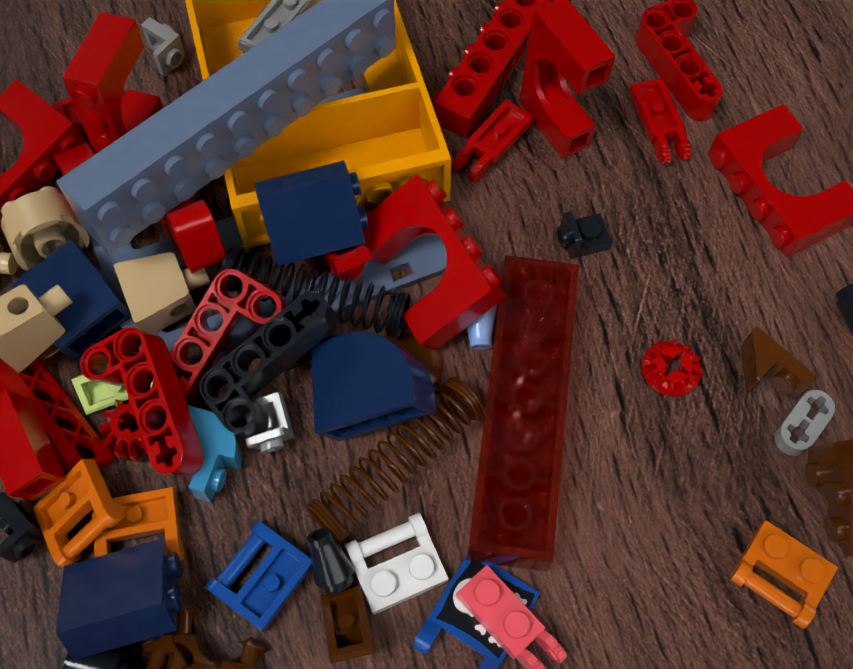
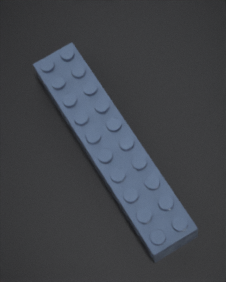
M321 0L58 179L56 182L81 225L108 254H111L119 247L127 245L138 233L151 224L160 221L166 213L181 202L192 198L199 189L212 180L221 177L242 158L250 156L260 145L270 138L279 135L285 127L299 117L307 115L314 106L327 97L336 94L342 86L353 78L362 75L375 62L387 57L396 48L394 0Z

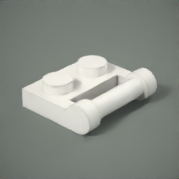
M420 513L408 517V522L357 543L354 540L344 544L372 615L447 583L449 580ZM415 536L419 547L374 567L367 568L364 558Z

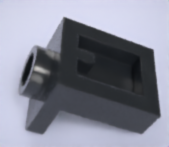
M571 211L563 213L561 224L557 227V238L560 246L566 247L570 259L610 250L612 240L601 213L574 219Z
M1 492L0 528L9 537L0 544V557L15 563L33 554L39 547V541L44 536L39 524L22 505L6 493Z

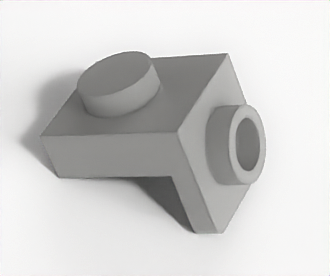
M149 17L141 24L148 47L154 50L153 57L159 73L167 76L186 58L180 35L175 33L169 25L161 24Z
M276 392L256 399L269 417L267 431L245 439L247 447L260 449L261 453L279 450L284 447L283 441L295 438L283 394ZM251 411L245 413L247 424L252 417Z

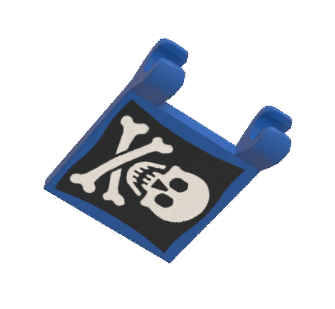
M470 549L430 616L415 637L413 647L420 653L427 654L442 629L484 656L478 669H498L507 652L458 600L456 593L486 565L492 569L530 611L540 592Z

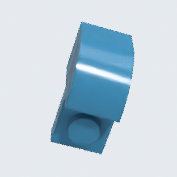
M187 405L204 453L203 465L193 475L188 488L196 499L211 502L214 493L220 492L224 486L227 470L224 467L227 466L240 470L242 462L241 447L235 434L223 426L215 413Z

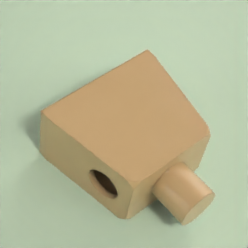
M173 252L113 264L134 324L137 328L153 334L195 312L197 308L190 291L210 284L205 269L193 274L190 273L188 268L181 270Z
M26 284L19 285L0 296V358L18 373L31 364L65 332V328L55 315L73 303V301L58 284L40 297Z

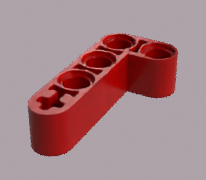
M668 0L644 10L636 32L635 42L659 77L663 78L666 87L686 115L695 121H707L714 114L723 94V88L687 39L697 15L698 7L693 0Z
M194 197L187 201H183L166 213L160 220L191 274L223 261L226 256L213 217L203 199L196 202Z
M225 269L214 278L169 354L177 378H180L179 383L185 400L190 399L196 393L202 377L211 368L242 314L254 322L266 324L288 306L285 297L281 293L250 274L236 269ZM237 276L243 283V289L239 296L232 298L227 292V283L231 278ZM267 296L272 297L276 302V311L269 318L264 317L259 310L260 301ZM215 309L223 317L222 325L216 331L212 330L207 323L208 314ZM192 343H197L203 353L202 359L197 364L193 363L188 357V348ZM184 371L192 372L189 374L182 375Z
M127 327L90 346L81 357V372L89 380L114 386L125 385L152 467L159 473L188 477L197 473L203 465L204 453L164 340L160 336L142 329ZM165 414H166V416H167L166 422H165V424L163 425V418H164V416H165Z

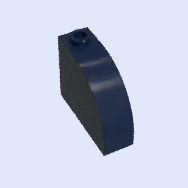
M370 332L332 335L311 349L315 433L339 442L437 412L432 381L422 362L410 351L383 336Z

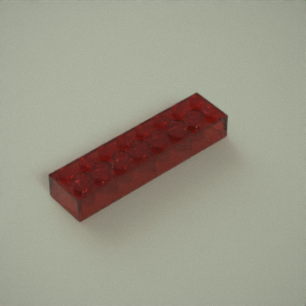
M505 255L501 274L503 283L500 284V288L506 295V298L497 305L465 560L547 572L553 562L579 272L578 264Z

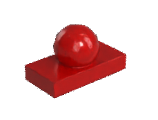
M365 244L321 255L330 265L332 275L335 276L338 273L342 282H345L348 276L351 277V282L359 279L365 270V262L372 260L370 250Z

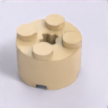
M43 187L39 191L28 193L2 206V231L16 262L26 271L36 267L49 257L56 248L65 245L71 239L82 249L84 245L86 248L89 245L88 232L81 225L64 194L59 193L55 187Z

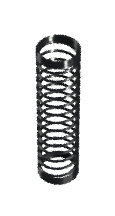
M234 245L228 249L222 261L220 272L225 269H232L237 256L235 269L248 272L251 275L254 262L258 256V265L254 277L257 279L260 271L259 280L261 282L266 264L270 260L264 281L267 285L273 265L272 255L269 254L265 258L261 267L262 255L259 251L254 254L250 263L251 252L248 248L245 249ZM294 262L287 265L281 287V294L286 297L294 277ZM277 263L274 266L270 281V287L274 290H277L284 269V265H280L279 275L274 286L278 268ZM302 264L298 269L293 287L292 301L301 292L306 276L305 264ZM316 267L310 271L305 293L313 292L317 279ZM290 268H291L290 278H289L287 287H286V289H285L287 276H288L289 270H290ZM327 270L322 273L317 293L321 296L324 295L328 283L329 272ZM301 272H302L301 281H300V284H299V287H298V290H297L298 281H299V278H300V274H301ZM338 273L335 274L329 290L328 303L330 306L333 304L339 287L340 275ZM235 276L228 281L227 292L232 293L237 290L240 295L239 287L242 285V281L239 277ZM348 276L342 288L339 309L336 313V316H339L340 322L345 324L350 319L352 326L356 327L362 321L364 330H368L373 325L374 331L377 334L385 327L388 337L399 338L406 322L402 314L410 306V293L402 292V290L397 293L396 289L392 291L386 317L378 330L377 318L386 288L384 285L381 287L374 316L366 327V312L374 290V284L370 283L366 292L362 314L355 324L354 310L361 294L363 282L361 279L358 280L352 298L351 311L347 318L343 320L342 309L351 286V277ZM268 296L266 299L263 298L261 300L263 302H266L269 299H271L273 305H276V302L270 296Z

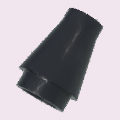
M320 528L311 532L307 536V541L310 546L316 586L321 587L322 591L326 594H334L345 590L353 582V565L333 537L331 529Z

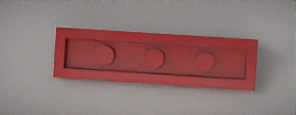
M38 357L28 365V368L33 373V377L21 372L18 373L0 358V392L8 390L31 399L65 475L83 459L75 449L76 445L93 451L96 457L90 459L96 461L99 469L112 464L115 458L113 454L105 448L103 441ZM33 389L49 394L54 400L53 404L38 399L32 392ZM54 416L70 421L75 428L74 431L59 427L53 420Z

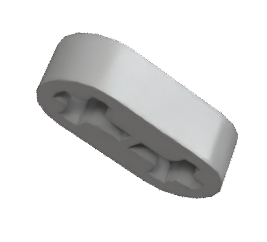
M821 390L807 391L794 404L774 434L777 447L783 453L792 456L800 455L811 447L834 415L835 404L832 398ZM815 403L819 406L818 413L810 419L806 415L811 409V404ZM799 426L803 431L798 437L799 441L794 443L790 440L791 432Z

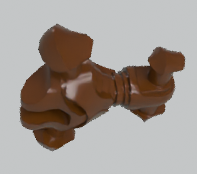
M182 597L183 608L177 611V630L167 633L159 640L148 643L144 646L142 652L143 656L150 658L147 669H257L258 654L266 652V645L250 637L245 641L239 642L242 648L239 663L231 662L227 658H223V661L219 660V662L215 660L213 662L209 661V657L205 656L204 650L200 648L201 643L197 640L198 634H191L192 617L200 615L203 608L188 603Z

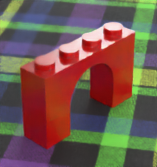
M554 0L543 3L534 9L519 103L527 113L534 117V123L561 158L564 159L590 146L596 126L573 97L566 80L578 95L608 81L615 55L569 0Z
M105 12L99 13L62 75L95 154L163 109L160 96L128 89L122 99L127 77L144 45L135 19Z
M17 79L0 95V113L8 122L20 130L24 137V146L19 159L9 170L0 175V230L2 229V206L28 193L38 191L59 170L53 156L87 142L70 120Z
M782 104L717 133L708 155L712 164L729 181L731 189L748 206L752 217L760 222L769 234L772 243L787 258L853 225V188L845 180L815 195L794 196L782 192L770 183L764 174L762 162L792 149L804 129L789 109Z
M416 174L366 215L369 228L363 229V234L366 242L365 245L369 248L372 259L382 264H386L410 243L420 237L439 235L447 252V264L441 281L430 293L402 314L418 343L437 350L506 298V295L499 286L503 283L500 275L490 264L486 266L480 255L484 253L481 246L471 235L467 237L461 227L465 225L462 217L453 207L448 208L443 200L447 197L445 191L434 179L429 182L419 174Z
M5 390L0 392V478L8 496L33 501L65 480L66 475L31 399Z

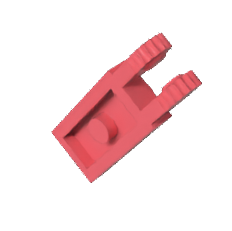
M488 565L456 593V597L507 654L513 660L516 658L525 669H546L543 663L526 649L534 640L556 663L561 664L567 658L564 648L561 647L551 634L544 630L546 627Z

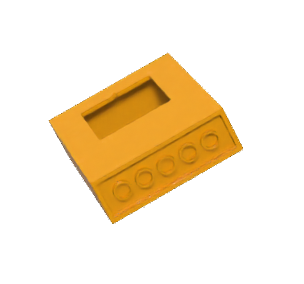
M185 0L203 81L243 54V51L239 50L238 39L271 0ZM394 0L396 48L387 57L381 58L363 73L369 93L317 104L307 115L296 119L285 127L279 135L270 138L256 148L250 156L242 158L225 171L224 177L231 208L245 249L270 243L257 199L256 182L343 160L348 172H356L361 194L355 196L357 207L364 206L366 215L416 174H419L429 182L434 179L447 195L443 199L444 202L450 201L451 156L396 0Z

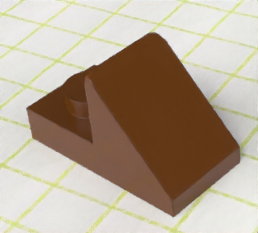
M757 326L741 345L747 393L764 376H767L780 392L788 394L796 400L818 377Z
M361 586L334 594L321 595L330 663L375 653Z

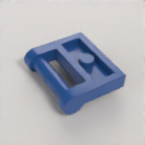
M257 520L249 530L252 534L217 579L212 577L204 588L264 633L313 566L311 558ZM264 544L272 547L239 592L235 594L229 590Z

